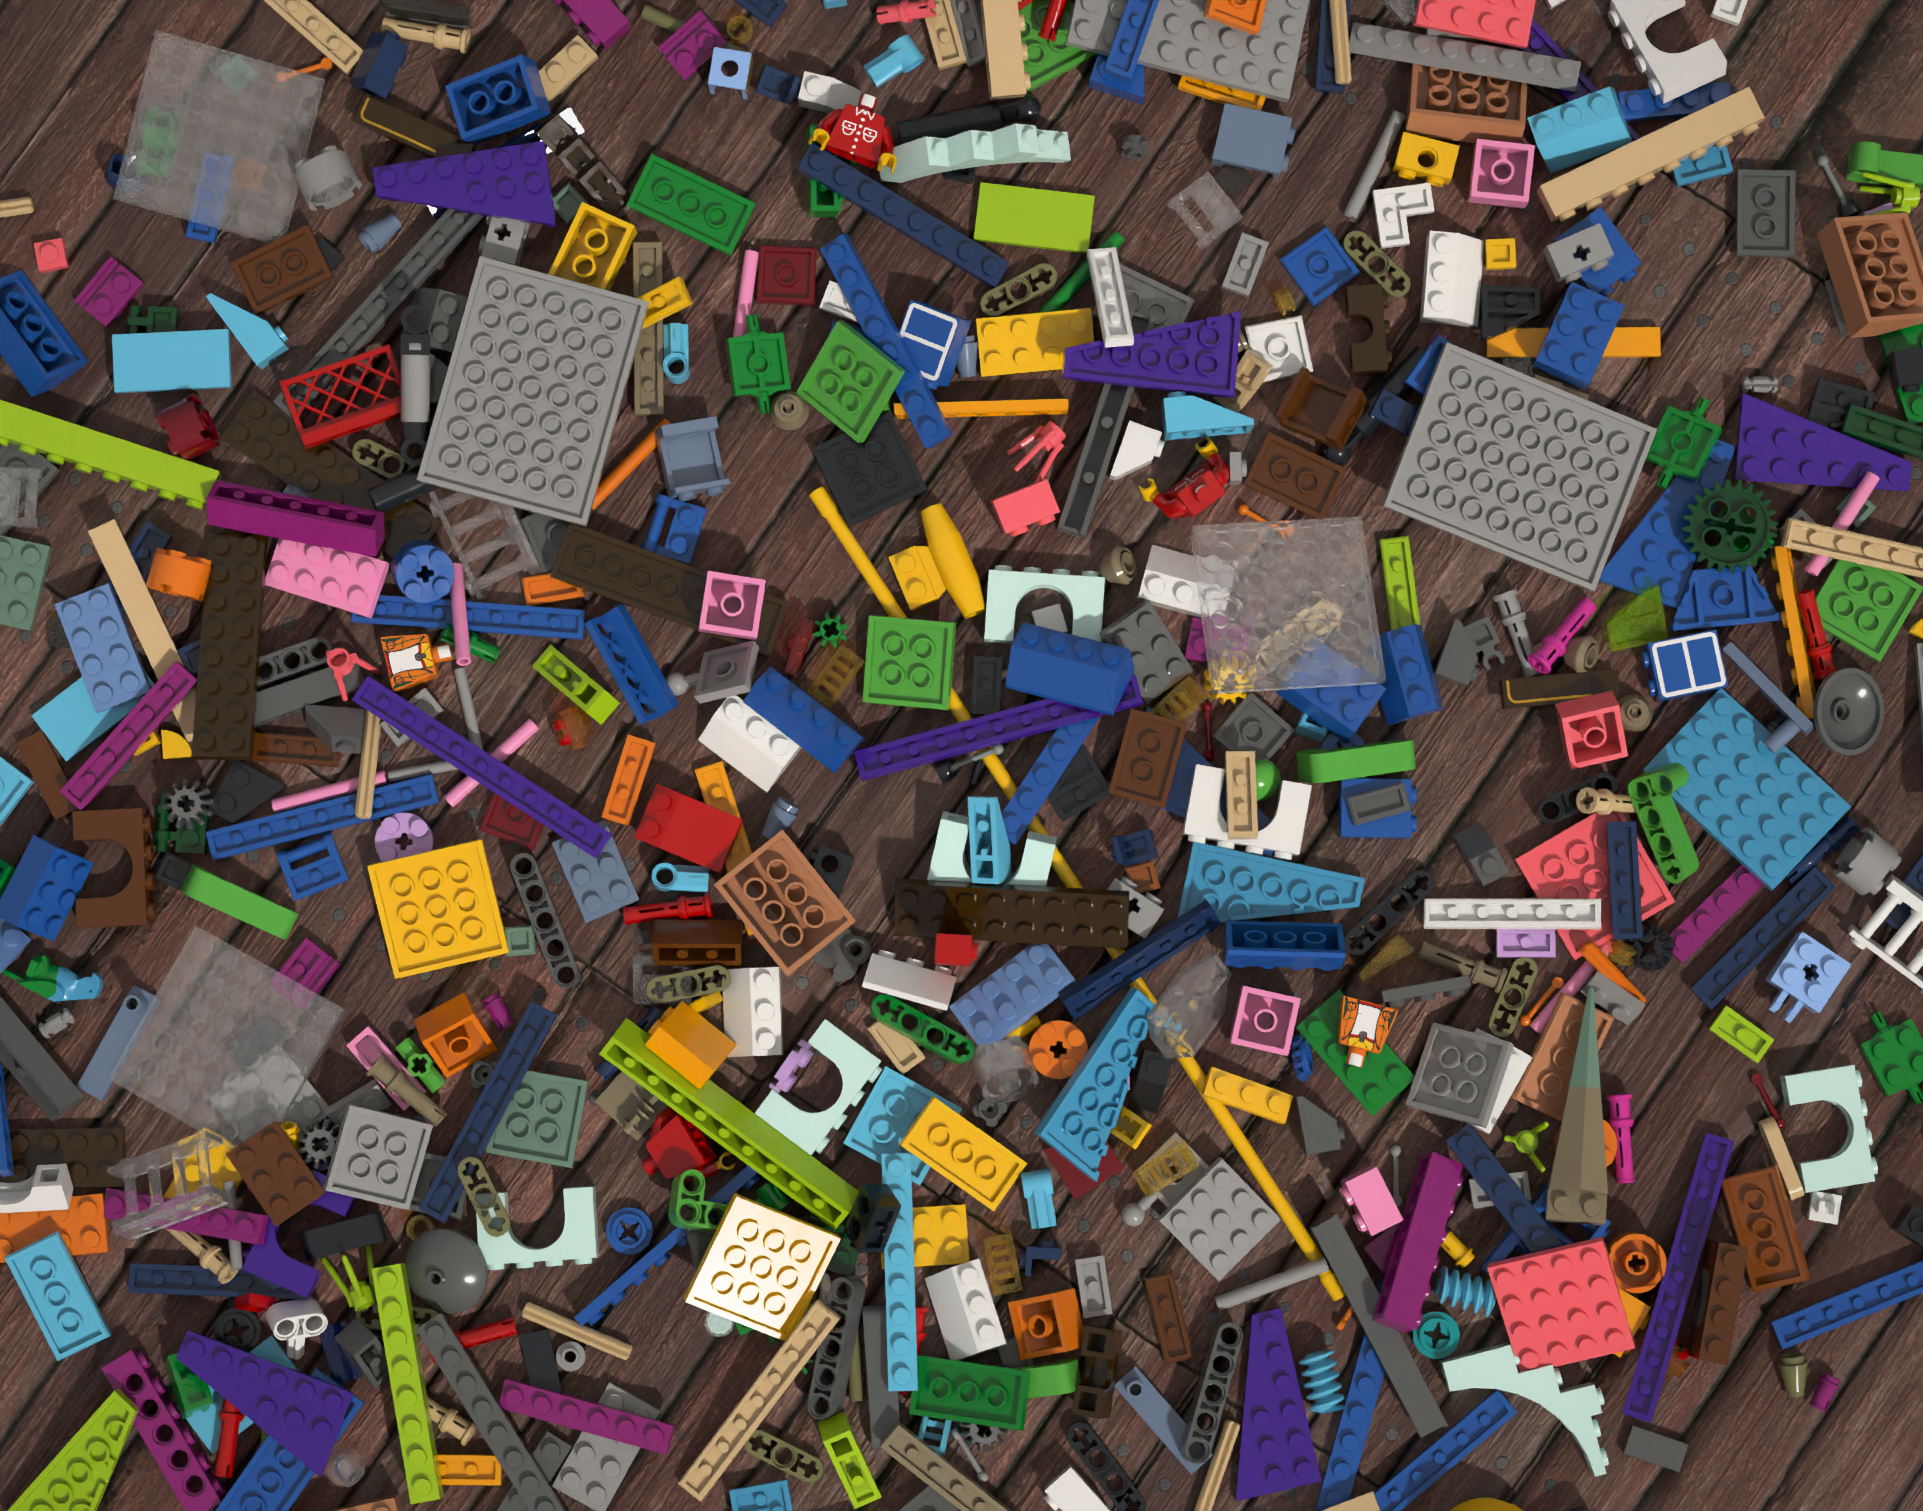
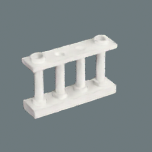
M1891 874L1885 882L1888 897L1861 930L1853 924L1848 927L1849 934L1852 936L1850 941L1862 950L1867 947L1921 987L1922 990L1920 992L1923 995V976L1917 973L1923 966V947L1908 965L1894 956L1921 921L1923 922V897ZM1906 903L1912 908L1910 911L1912 914L1885 947H1882L1870 938L1897 904Z

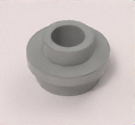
M574 1341L562 1344L556 1353L558 1365L566 1371L579 1369L586 1359L584 1348ZM568 1351H573L576 1354L575 1361L569 1362L566 1360L565 1355Z

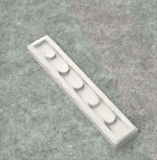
M1424 898V929L1601 930V899Z

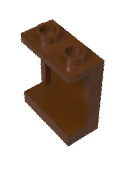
M1301 367L1298 374L1292 377L1289 391L1285 398L1278 402L1275 416L1282 427L1342 451L1368 404V400L1363 390L1353 386L1351 390H1347L1313 376L1307 368Z

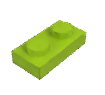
M1727 1005L1722 1008L1708 1028L1709 1031L1754 1063H1759L1774 1041L1772 1037Z

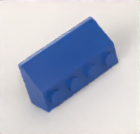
M23 270L0 278V354L30 396L34 397L55 388L84 367L89 361Z
M1023 622L1011 645L1005 685L1006 688L1113 716L1135 667L1130 649Z
M770 666L759 677L743 703L834 773L840 769L866 738L773 666Z
M1225 921L1224 966H1232L1234 968L1257 966L1264 969L1289 967L1294 970L1319 968L1329 971L1332 969H1342L1346 951L1342 924Z

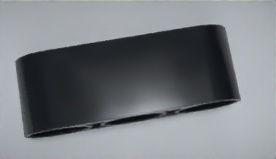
M1600 773L1541 800L1535 807L1534 814L1536 819L1542 824L1550 825L1580 812L1577 807L1569 802V794L1572 791L1579 792L1585 787L1595 789V783L1598 779H1604L1609 785V790L1615 794L1617 790L1615 778L1609 773ZM1584 801L1585 804L1591 803L1589 801ZM1546 803H1550L1556 808V815L1553 819H1548L1543 815L1542 808Z
M382 1211L299 1233L306 1261L389 1240Z

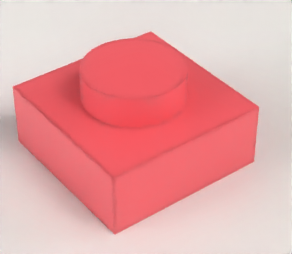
M63 238L33 243L40 273L70 268Z

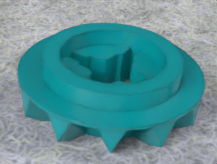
M1443 1312L1426 1313L1422 1316L1419 1326L1413 1330V1342L1416 1348L1424 1356L1432 1359H1441L1449 1356L1457 1348L1460 1339L1457 1323L1452 1317ZM1437 1322H1439V1331L1448 1336V1339H1438L1433 1348L1432 1338L1424 1334V1331H1434L1435 1327H1437Z

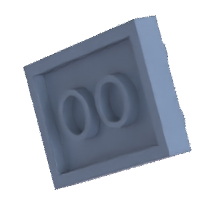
M606 820L596 823L611 833ZM613 835L597 859L565 838L552 842L586 923L640 900Z

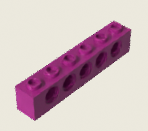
M138 1348L132 1349L101 1369L114 1390L119 1388L139 1407L134 1425L184 1510L208 1511L223 1501L225 1498L224 1494L227 1492L222 1481L218 1477L214 1478L209 1470L212 1466L204 1452L199 1453L194 1443L197 1440L189 1427L185 1428L180 1421L181 1414L177 1408L178 1406L175 1402H169L164 1393L167 1391L166 1386L159 1376L155 1377L149 1367L152 1366V1363L144 1351L140 1352ZM133 1374H138L142 1377L143 1386L141 1389L132 1387L130 1379ZM148 1399H152L158 1404V1411L155 1415L149 1414L146 1411L145 1404ZM162 1425H169L172 1428L173 1437L171 1440H166L161 1436L160 1429ZM177 1450H183L187 1453L188 1462L186 1465L177 1463L175 1459ZM193 1475L199 1476L203 1481V1488L200 1491L194 1490L190 1485V1479Z

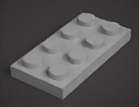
M612 1382L608 1383L598 1403L653 1419H656L661 1409ZM582 1431L552 1487L595 1511H606L640 1447Z

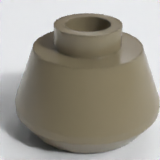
M793 391L778 394L770 405V417L773 423L783 430L790 431L800 428L809 416L807 401Z
M1116 546L1104 555L1099 567L1101 575L1109 582L1125 585L1133 581L1137 572L1133 554L1123 546Z
M1593 636L1573 637L1567 643L1566 652L1562 657L1565 663L1575 672H1589L1597 662L1599 645Z
M1628 694L1617 700L1625 733L1636 734L1649 726L1652 719V709L1645 698L1636 694Z

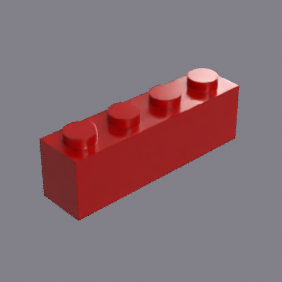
M936 933L935 965L971 967V961L977 962L978 942H972V935Z

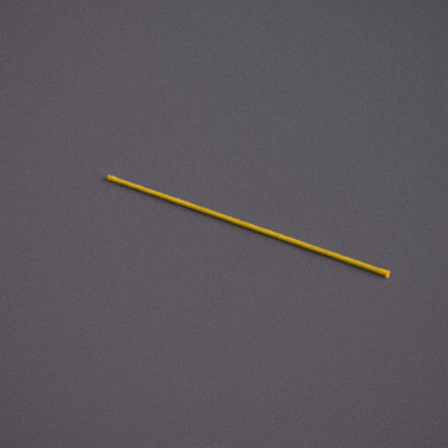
M822 486L809 495L810 499L822 517L827 520L888 616L907 618L842 519L825 488ZM951 687L950 711L957 722L973 719L953 687ZM990 746L976 751L979 754L981 752L991 749L992 747ZM996 754L982 758L1010 801L1018 789L1017 785ZM1035 815L1027 827L1028 831L1048 835ZM1055 845L1051 866L1066 888H1083ZM1105 948L1113 960L1125 953L1122 948ZM1142 977L1130 983L1129 986L1138 989L1156 1005L1152 1021L1201 1095L1206 1075ZM1202 1096L1309 1262L1324 1257L1223 1103ZM1329 1266L1330 1271L1318 1276L1324 1288L1335 1302L1344 1297L1345 1294Z

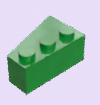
M810 124L806 130V150L810 145L808 141L818 125ZM812 141V143L821 148V144L819 142ZM832 154L854 168L855 162ZM806 176L807 217L836 218L841 210L844 198Z

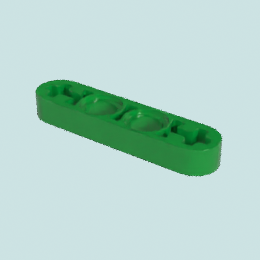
M881 994L870 1003L869 1010L872 1018L955 1064H963L973 1056L974 1045L971 1040L893 996ZM885 1001L888 1003V1010L895 1013L899 1008L902 1011L897 1015L894 1023L891 1021L894 1015L889 1012L881 1015L879 1013L880 1008L876 1005L882 1004ZM909 1014L915 1017L917 1022L915 1029L907 1030L902 1026L901 1020L904 1015ZM935 1028L941 1032L942 1040L939 1044L929 1042L927 1039L929 1029ZM949 1036L953 1038L949 1042L953 1046L964 1045L963 1050L967 1053L966 1055L962 1054L960 1057H957L955 1055L957 1050L951 1046H948L946 1051L942 1049L947 1043Z

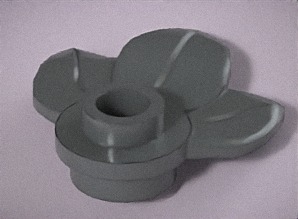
M847 928L813 957V960L822 967L834 968L833 977L835 982H843L851 979L856 974L858 965L864 963L869 958L871 949L865 938L853 936ZM856 944L862 949L861 954L858 956L852 955L850 951L851 947Z

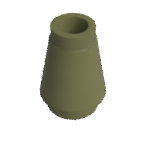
M1801 1352L1781 1354V1361L1778 1362L1787 1397L1796 1398L1804 1396L1808 1361L1804 1359V1354Z

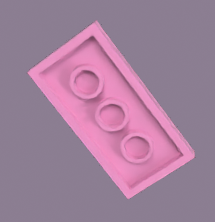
M278 539L265 578V585L372 619L390 563L362 554Z

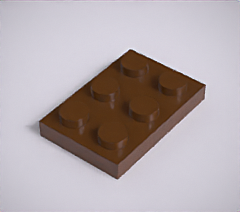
M308 224L231 262L248 301L257 316L335 278L314 232Z
M1268 432L1243 485L1322 522L1347 469Z
M1131 708L1108 793L1165 808L1188 724Z
M276 1120L226 1153L276 1227L326 1193Z

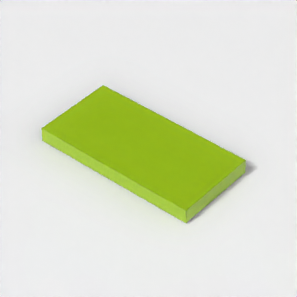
M980 182L974 241L1087 254L1095 196Z

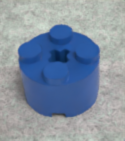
M420 539L407 542L401 547L392 560L391 575L394 583L409 599L416 602L429 603L449 593L454 580V567L449 556L439 546L428 540ZM421 566H425L428 569L424 576H420L417 573L422 570Z

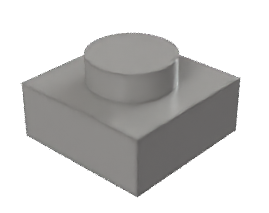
M1229 452L1227 455V467L1230 470L1228 485H1239L1242 477L1247 476L1246 459H1241V452Z

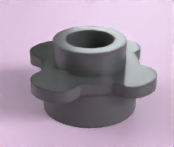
M1141 135L1127 136L1121 144V148H1123L1120 152L1121 156L1131 160L1146 157L1149 155L1147 148L1150 147V143Z
M477 1060L473 1064L471 1072V1086L475 1089L485 1087L498 1062L486 1063ZM484 1073H488V1076L486 1078H484L483 1076Z
M985 1092L979 1105L973 1107V1114L976 1117L983 1118L987 1126L993 1127L997 1125L999 1116L1002 1113H1006L1007 1104L994 1098L992 1092ZM989 1106L993 1108L992 1112L987 1111Z

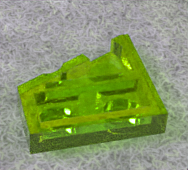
M1658 584L1650 586L1605 621L1608 645L1611 652L1668 639L1660 586Z

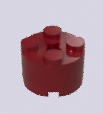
M194 393L162 408L160 412L156 413L159 425L162 429H166L170 437L166 439L170 451L173 455L179 454L181 459L187 461L220 446V443L216 441L219 439L216 426L208 410L203 411L199 408L198 405L203 402Z

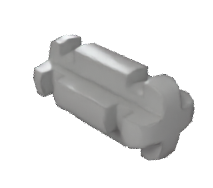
M1746 376L1742 381V390L1744 393L1749 391L1751 393H1768L1769 391L1775 393L1778 391V378L1775 376L1769 379V376H1753V378L1749 379V376Z
M64 1008L63 1013L59 1011L46 1019L45 1024L41 1022L38 1025L40 1032L45 1038H50L51 1033L55 1035L68 1027L67 1023L73 1024L75 1022L74 1015L68 1008Z

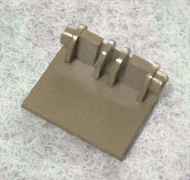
M621 1072L594 1101L628 1135H631L637 1141L651 1127L656 1116L668 1107V1105L624 1072Z

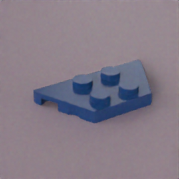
M1746 565V571H1743L1740 566H1735L1733 574L1730 573L1729 567H1724L1721 573L1718 572V568L1690 571L1670 625V631L1781 621L1782 617L1781 613L1776 611L1769 600V594L1764 586L1759 584L1757 575L1751 565Z

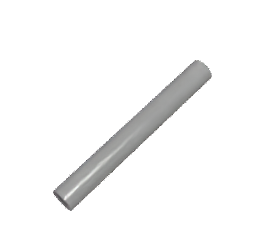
M1398 111L1392 112L1343 214L1354 220L1357 219L1405 121L1406 116Z
M1322 1257L1217 1296L1215 1300L1219 1310L1222 1311L1330 1271L1326 1257Z

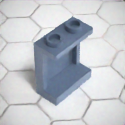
M1225 103L1211 165L1222 167L1223 164L1272 174L1273 178L1278 179L1280 172H1286L1290 155L1285 154L1286 145H1292L1296 127H1291L1292 118Z
M716 416L661 425L654 431L669 499L678 497L679 501H688L695 499L696 494L705 492L707 497L723 494V489L731 484L729 478L725 479L715 430L719 428Z

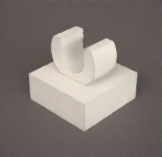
M1819 1191L1810 1192L1806 1219L1837 1225L1842 1196Z

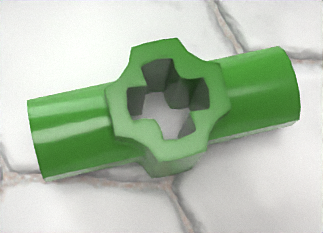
M411 1037L405 1039L395 1048L408 1063L407 1071L412 1077L419 1076L432 1093H435L447 1083L445 1078L435 1068V1061L430 1053L424 1054ZM417 1058L427 1060L425 1064L427 1070L425 1072L423 1070L416 1071L415 1068L418 1066Z

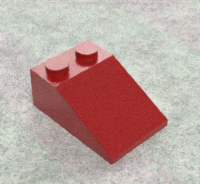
M656 784L634 838L721 874L744 820Z

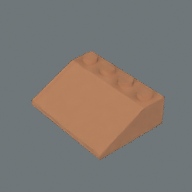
M1412 63L1405 132L1427 138L1475 143L1477 139L1521 143L1526 123L1527 83Z
M1907 212L1833 218L1817 233L1850 338L1877 336L1923 323V259Z
M783 829L714 884L787 977L856 922Z

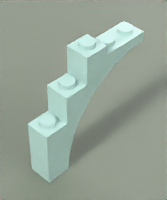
M1015 123L992 132L969 130L948 138L925 136L894 147V156L897 158L894 173H890L891 169L889 167L882 166L880 178L881 181L903 183L937 173L986 165L1024 162L1064 163L1071 161L1068 132L1036 129V125Z
M1508 1343L1439 1361L1446 1389L1450 1392L1470 1388L1498 1389L1519 1394L1539 1403L1554 1414L1571 1432L1584 1454L1590 1473L1595 1477L1607 1474L1605 1466L1609 1465L1605 1449L1599 1448L1597 1437L1601 1436L1599 1424L1596 1419L1592 1420L1591 1418L1593 1415L1601 1414V1405L1605 1404L1600 1387L1595 1388V1384L1587 1382L1559 1390V1386L1563 1385L1559 1369L1553 1368V1364L1519 1372L1517 1364L1520 1362V1358L1514 1356L1513 1349Z

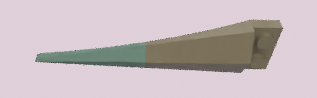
M1591 986L1587 992L1573 1069L1546 1192L1545 1221L1604 1226L1606 1224L1608 1186L1594 989Z

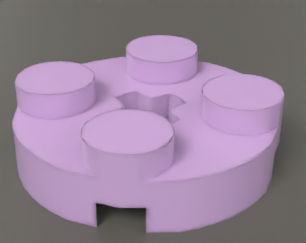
M397 813L382 821L375 835V848L380 860L387 861L433 850L434 835L428 824L419 816L412 813ZM407 833L408 839H412V845H407L406 850H401V845L397 844V839L402 838V834Z
M803 1039L797 1043L802 1048L800 1050L796 1049V1051L792 1050L774 1076V1078L779 1080L778 1083L772 1082L769 1085V1088L778 1094L781 1091L786 1093L791 1089L798 1078L794 1075L798 1067L805 1068L814 1055L810 1051L812 1045Z

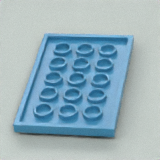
M1721 688L1641 772L1644 773L1649 769L1677 762L1683 765L1688 772L1689 778L1685 786L1671 794L1674 802L1763 885L1772 891L1851 806L1785 745L1776 754H1773L1763 743L1771 733Z

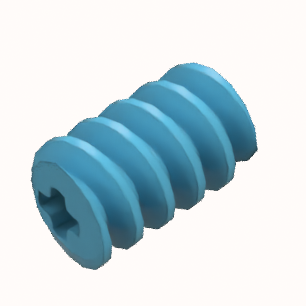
M1445 1266L1441 1267L1434 1287L1433 1297L1439 1294L1440 1304H1443L1447 1297H1449L1451 1307H1455L1460 1300L1462 1301V1310L1464 1311L1470 1304H1473V1312L1475 1314L1478 1313L1481 1307H1484L1485 1317H1488L1496 1302V1295L1491 1280L1488 1279L1482 1285V1277L1476 1276L1471 1282L1469 1273H1465L1460 1279L1458 1270L1454 1269L1448 1276V1268Z
M1334 1349L1309 1353L1304 1359L1299 1361V1365H1306L1309 1368L1302 1372L1301 1375L1311 1377V1381L1304 1384V1388L1313 1389V1392L1306 1396V1399L1316 1401V1404L1309 1407V1411L1329 1413L1346 1408L1344 1405L1337 1404L1344 1399L1343 1394L1335 1393V1391L1342 1387L1341 1383L1332 1381L1339 1376L1338 1371L1330 1370L1331 1367L1337 1364L1336 1359L1327 1358L1335 1352Z

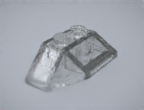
M1211 953L1177 973L1147 1015L1150 1038L1166 1058L1194 1057L1224 1015L1228 996V982H1230L1232 973L1224 966L1217 953Z

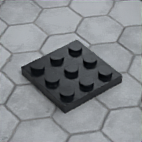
M890 411L878 417L867 438L862 443H857L848 434L843 433L812 448L814 456L849 528L928 491Z

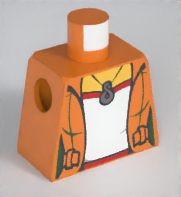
M428 634L381 637L392 690L396 694L439 677L440 672L437 663L453 659L450 644L444 643L433 646L432 638Z
M1341 996L1337 1043L1349 1046L1346 1064L1362 1068L1366 1051L1376 1054L1380 1053L1397 1016V1009Z

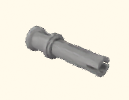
M1517 589L1494 596L1492 599L1494 602H1497L1503 618L1501 620L1502 625L1508 627L1525 674L1524 676L1530 677L1539 672L1532 668L1527 660L1528 656L1531 653H1535L1523 621L1526 619V614L1521 611L1516 597L1518 592Z

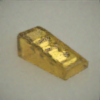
M841 644L807 692L831 709L865 664V661ZM841 656L854 664L852 669L839 661ZM834 665L847 674L845 679L831 670ZM827 675L840 683L838 689L825 680ZM820 684L834 693L831 698L817 689Z
M1188 676L1148 713L1156 715L1159 711L1165 718L1182 722L1205 702L1208 696ZM1177 696L1187 709L1184 710L1174 697ZM1166 704H1168L1171 707V709L1178 715L1177 718H1175L1168 711V709L1165 707Z
M1393 935L1356 974V978L1360 981L1367 980L1408 956L1415 949L1400 935Z
M1183 1141L1133 1171L1132 1174L1145 1196L1149 1197L1199 1167L1200 1164L1186 1141ZM1178 1151L1187 1164L1185 1168L1182 1167L1175 1155ZM1166 1158L1170 1159L1177 1171L1176 1174H1173L1165 1161ZM1156 1164L1160 1166L1161 1170L1167 1178L1166 1180L1163 1181V1179L1161 1178L1160 1174L1155 1168ZM1148 1170L1156 1186H1153L1145 1171Z
M1012 1232L984 1237L983 1242L994 1296L1022 1291ZM1008 1243L1009 1249L991 1251V1246ZM1010 1254L1011 1260L998 1263L993 1262L994 1257ZM1009 1266L1013 1268L1012 1272L997 1275L995 1269ZM1015 1278V1283L998 1286L997 1280Z

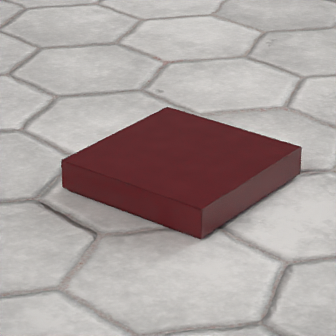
M759 245L757 304L815 306L817 247Z
M493 792L479 830L535 851L544 825Z
M1106 1142V1145L1109 1146L1106 1156L1101 1157L1097 1169L1100 1172L1097 1182L1089 1179L1051 1146L1044 1150L1075 1200L1124 1169L1108 1142Z

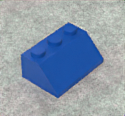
M1413 624L1395 629L1365 641L1375 681L1386 688L1380 700L1388 726L1444 710L1420 625Z

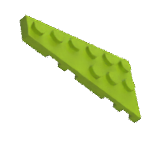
M119 1388L114 1390L8 1511H97L137 1416L139 1407Z

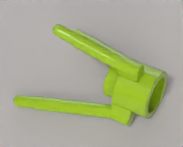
M1866 171L1862 173L1863 177L1897 186L1893 188L1860 186V191L1891 195V203L1897 206L1896 208L1868 215L1904 212L1910 214L1911 208L1918 206L1920 188L1914 182H1904Z
M1548 1122L1541 1123L1530 1131L1520 1130L1514 1136H1504V1140L1512 1142L1516 1150L1526 1153L1527 1157L1531 1159L1541 1172L1545 1171L1544 1165L1537 1158L1534 1151L1538 1146V1137L1536 1135L1549 1126Z
M370 1245L366 1246L370 1285H367L366 1281L358 1282L347 1256L342 1255L341 1257L352 1283V1286L349 1287L350 1291L327 1258H321L327 1271L346 1297L349 1307L353 1306L355 1311H360L377 1303L371 1270L374 1268V1261Z

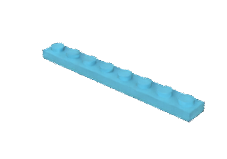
M911 1153L881 1154L882 1184L889 1186L901 1204V1209L884 1250L888 1392L918 1391Z

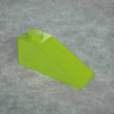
M551 644L532 665L535 670L600 725L605 722L620 704V702Z
M845 1412L818 1422L822 1441L854 1509L882 1498Z

